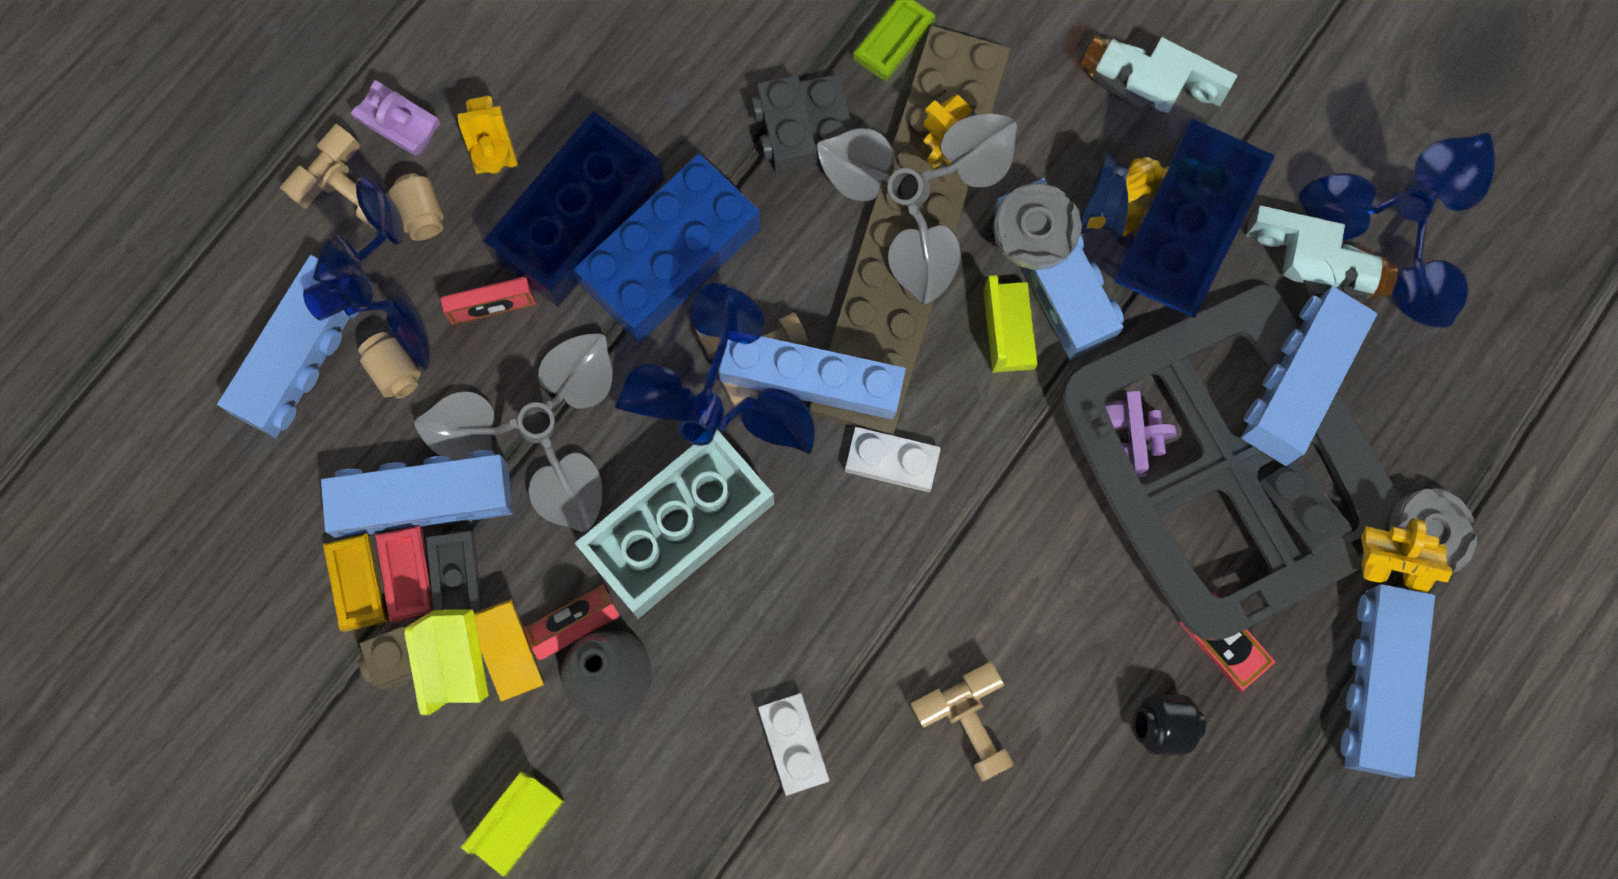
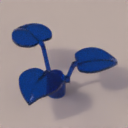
M1482 133L1469 137L1447 138L1429 145L1419 155L1415 165V177L1406 184L1402 194L1393 193L1391 198L1378 205H1372L1376 196L1374 185L1366 178L1350 173L1332 174L1313 180L1300 190L1299 201L1309 217L1345 224L1342 240L1353 239L1365 233L1371 222L1370 214L1381 213L1393 205L1398 206V210L1403 217L1411 221H1417L1418 229L1414 253L1415 268H1403L1394 274L1391 293L1397 307L1412 320L1430 327H1448L1454 323L1456 317L1463 309L1467 301L1469 287L1465 274L1452 263L1444 260H1434L1425 265L1423 264L1426 225L1429 221L1428 216L1432 213L1438 198L1447 208L1461 211L1477 205L1485 197L1491 186L1495 171L1493 139L1490 133Z
M364 175L357 180L356 195L366 219L377 229L376 237L358 253L343 236L336 234L328 238L321 249L313 275V280L318 281V283L304 289V302L309 312L320 321L343 310L348 316L361 311H385L387 313V324L392 334L425 371L428 369L430 362V343L421 316L407 300L400 296L394 298L392 303L389 301L372 302V287L364 270L361 268V261L386 240V237L395 245L401 243L404 238V225L396 204L381 186L367 175Z
M712 283L703 287L696 294L690 309L692 323L698 332L706 336L720 337L703 392L692 397V390L682 388V381L676 373L658 365L643 364L635 367L629 373L615 404V409L643 416L681 420L678 426L679 434L684 440L697 446L710 444L717 429L725 431L728 423L741 412L745 428L755 437L768 443L796 448L810 455L815 441V425L809 409L798 397L784 390L775 388L764 389L759 394L757 400L752 397H746L724 415L722 400L712 390L728 339L735 343L750 344L761 337L765 328V317L759 305L739 289L733 286L729 287L724 283Z

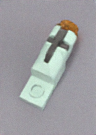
M1096 35L1081 62V66L1089 70L1088 74L1093 76V79L1138 111L1151 106L1159 111L1169 113L1182 88L1190 91L1197 100L1204 103H1213L1220 107L1238 76L1163 37L1152 56L1149 57L1145 55L1146 51L1141 48L1120 43L1109 36L1104 39Z
M1259 206L1248 221L1247 237L1256 238L1259 243L1266 246L1287 245L1283 276L1293 281L1304 283L1311 296L1320 297L1334 286L1355 300H1364L1366 298L1376 300L1379 296L1388 298L1396 284L1398 266L1397 264L1389 263L1387 257L1369 254L1348 244L1341 247L1345 224L1265 206Z

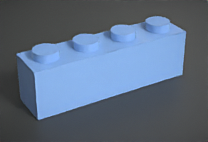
M1044 178L1033 182L1047 184ZM1012 192L1004 196H1001L997 199L993 211L994 217L996 216L999 204L1002 202L1004 198L1007 197V195L1011 194ZM1081 234L1076 248L1069 257L1053 268L1032 270L1021 267L1069 360L1115 340L1123 329L1122 323L1124 322V317L1118 303L1114 299L1109 300L1102 287L1104 281L1100 269L1094 262L1089 263L1082 250L1084 243Z
M310 255L217 405L232 416L275 439L281 430H286L295 418V407L304 392L308 393L315 386L319 377L318 369L326 356L332 355L340 345L342 339L341 332L348 320L355 318L363 307L366 291L356 278Z
M1334 286L1319 298L1313 295L1300 312L1299 317L1304 320L1300 329H1294L1281 348V351L1286 354L1281 364L1276 363L1262 383V386L1267 388L1262 399L1257 398L1246 412L1243 420L1248 425L1241 439L1285 466L1304 455L1378 313Z
M729 329L719 376L720 382L893 420L897 412L906 368Z
M492 450L474 451L468 454V459L451 461V458L447 456L430 457L424 460V465L407 467L406 463L401 462L386 463L380 465L379 471L362 473L361 469H343L336 471L335 477L321 479L325 532L336 539L349 538L365 533L369 535L386 533L414 526L429 527L513 515L508 463L501 454L495 455V452Z
M1381 584L1366 590V595L1363 594L1361 596L1357 609V618L1359 621H1362L1360 639L1355 641L1352 650V664L1357 666L1355 684L1352 683L1346 697V707L1351 711L1349 729H1345L1341 739V754L1346 756L1344 768L1394 778L1415 777L1435 595Z

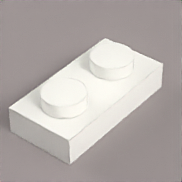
M855 427L845 472L930 493L941 447Z
M800 693L758 707L785 795L788 796L829 782L802 694Z

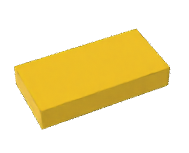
M365 533L323 544L339 630L347 632L387 622L388 619L371 536Z
M510 599L475 612L474 616L480 650L500 701L543 686L544 679L513 600Z

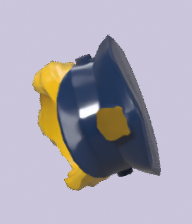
M1109 151L1106 152L1086 206L1080 216L1082 224L1081 234L1101 228L1110 230L1113 236L1119 239L1121 236H1126L1136 230L1146 205L1155 192L1164 186L1166 181L1165 170L1161 167L1160 162L1144 157L1142 159L1136 158L1132 160L1130 166L1116 163L1112 154Z

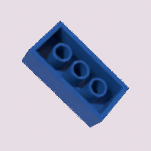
M699 153L573 270L579 285L640 343L761 229L760 210Z

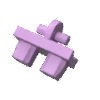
M376 80L371 85L365 99L351 112L355 120L414 156L424 151L432 140L433 133L441 124L437 117Z
M1140 391L1127 392L1125 400L1107 403L1105 406L1114 429H1128L1129 443L1121 444L1138 478L1147 477L1149 464L1146 442H1151L1153 456L1165 455L1164 440L1177 436L1176 426L1162 424L1161 411L1154 410L1148 412L1149 426L1144 427Z

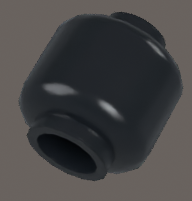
M1151 695L1136 709L1133 717V730L1138 742L1142 743L1149 753L1156 755H1186L1195 750L1200 738L1204 736L1206 721L1203 713L1198 710L1195 702L1188 696Z

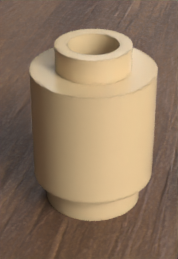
M415 173L406 174L396 179L395 185L389 190V195L403 231L409 233L410 238L415 241L426 240L438 235L443 230L442 221L444 215L430 179Z
M381 332L368 338L359 347L358 352L362 356L360 363L384 397L394 396L396 399H400L411 394L418 387L416 381L420 378L421 372L397 338H391L388 332Z

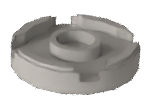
M1043 183L1025 184L1014 189L999 204L993 224L995 242L1003 255L1017 266L1032 270L1053 268L1065 261L1076 248L1082 229L1080 212L1075 203H1071L1065 196V193L1059 188Z
M1423 489L1406 495L1395 505L1389 519V532L1392 527L1406 529L1407 524L1412 518L1424 520L1427 528L1426 534L1439 537V544L1446 545L1447 565L1452 567L1453 573L1460 571L1471 561L1477 546V534L1473 535L1471 523L1475 522L1471 511L1460 498L1443 489Z

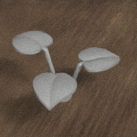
M979 114L956 122L948 129L941 141L942 153L952 164L932 171L927 170L923 174L910 168L899 169L892 175L886 173L894 160L893 150L888 140L875 130L854 129L818 142L817 149L822 167L831 183L841 194L855 201H870L879 195L883 180L888 183L887 188L890 197L895 202L908 206L909 213L913 215L918 223L919 230L906 229L894 238L889 248L888 262L896 280L922 304L933 302L948 289L957 274L961 261L960 244L954 232L942 225L927 229V223L919 210V206L929 197V181L952 174L958 170L960 179L972 187H989L998 183L1005 177L1013 162L1017 123L1014 119L999 114Z
M603 334L580 335L566 340L550 350L540 364L538 381L544 390L556 394V396L552 400L545 402V404L538 402L527 404L519 412L518 419H511L508 423L492 427L495 417L492 406L481 395L465 391L446 396L414 421L415 428L426 445L439 456L450 457L451 461L468 459V454L474 451L492 450L493 444L490 435H500L513 429H519L521 436L528 442L541 443L551 466L542 467L537 470L530 481L528 492L533 508L542 518L551 523L586 532L591 529L596 521L602 503V481L595 464L581 453H571L559 462L549 438L552 436L555 428L552 409L558 406L563 399L572 408L588 409L601 403L608 395L612 384V366L606 337Z

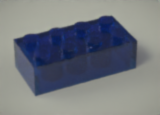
M592 111L483 239L488 252L495 261L518 278L526 277L531 288L559 307L579 283L573 269L646 203L665 180L661 159L595 111Z
M1194 118L1187 119L1113 273L1112 280L1117 284L1195 318L1275 155Z

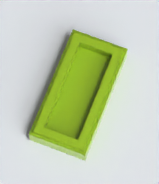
M896 0L855 50L853 60L887 82L935 22L936 15L914 0Z

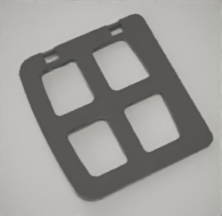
M1259 285L1083 366L1069 378L1063 389L1064 410L1085 457L1118 521L1182 623L1191 633L1205 640L1219 641L1230 638L1361 569L1363 555H1358L1352 542L1361 538L1366 526L1389 531V519L1394 507L1402 500L1337 392L1311 443L1317 445L1334 476L1354 519V528L1349 534L1343 536L1315 556L1312 553L1308 555L1302 554L1297 549L1257 478L1259 468L1275 459L1229 431L1190 362L1191 356L1239 335L1249 340L1270 370L1276 363L1281 364L1286 355L1281 351L1285 340L1294 329L1299 330L1300 328L1276 289L1268 285ZM1150 375H1157L1164 382L1199 443L1201 456L1199 460L1155 482L1144 485L1141 484L1114 429L1105 406V398ZM1215 490L1223 491L1229 496L1269 566V574L1266 577L1225 598H1216L1209 592L1162 521V517L1165 514ZM1257 592L1264 607L1246 615L1239 601Z

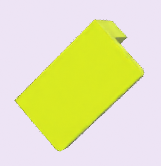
M989 275L983 289L992 373L1035 369L1037 367V356L1028 282L999 284L997 275Z
M473 609L433 610L405 627V639L420 715H431L446 703H480L489 696Z
M520 772L466 840L461 849L468 854H476L500 875L506 877L565 801L532 774Z

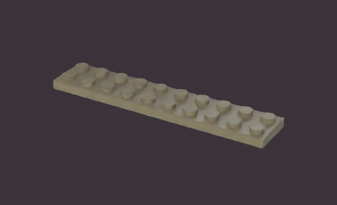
M931 25L892 147L894 160L886 173L892 175L899 169L910 168L923 174L927 170L932 171L949 166L943 162L940 166L932 168L927 163V159L933 150L923 142L930 133L923 126V122L928 116L925 112L926 108L934 100L941 105L958 94L972 109L971 116L991 114L1011 48ZM958 170L952 174L929 181V197L919 206V210L927 223V229L942 225L950 228L955 234L969 185L960 179ZM882 180V188L873 207L828 351L906 368L897 412L893 420L812 402L809 414L848 426L893 436L934 301L929 304H922L892 274L888 262L890 245L900 232L906 229L919 230V226L913 215L909 213L908 206L899 204L890 197L887 188L888 183Z

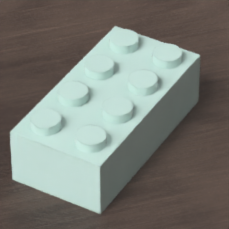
M714 427L575 542V544L639 619L774 505V494L717 428Z

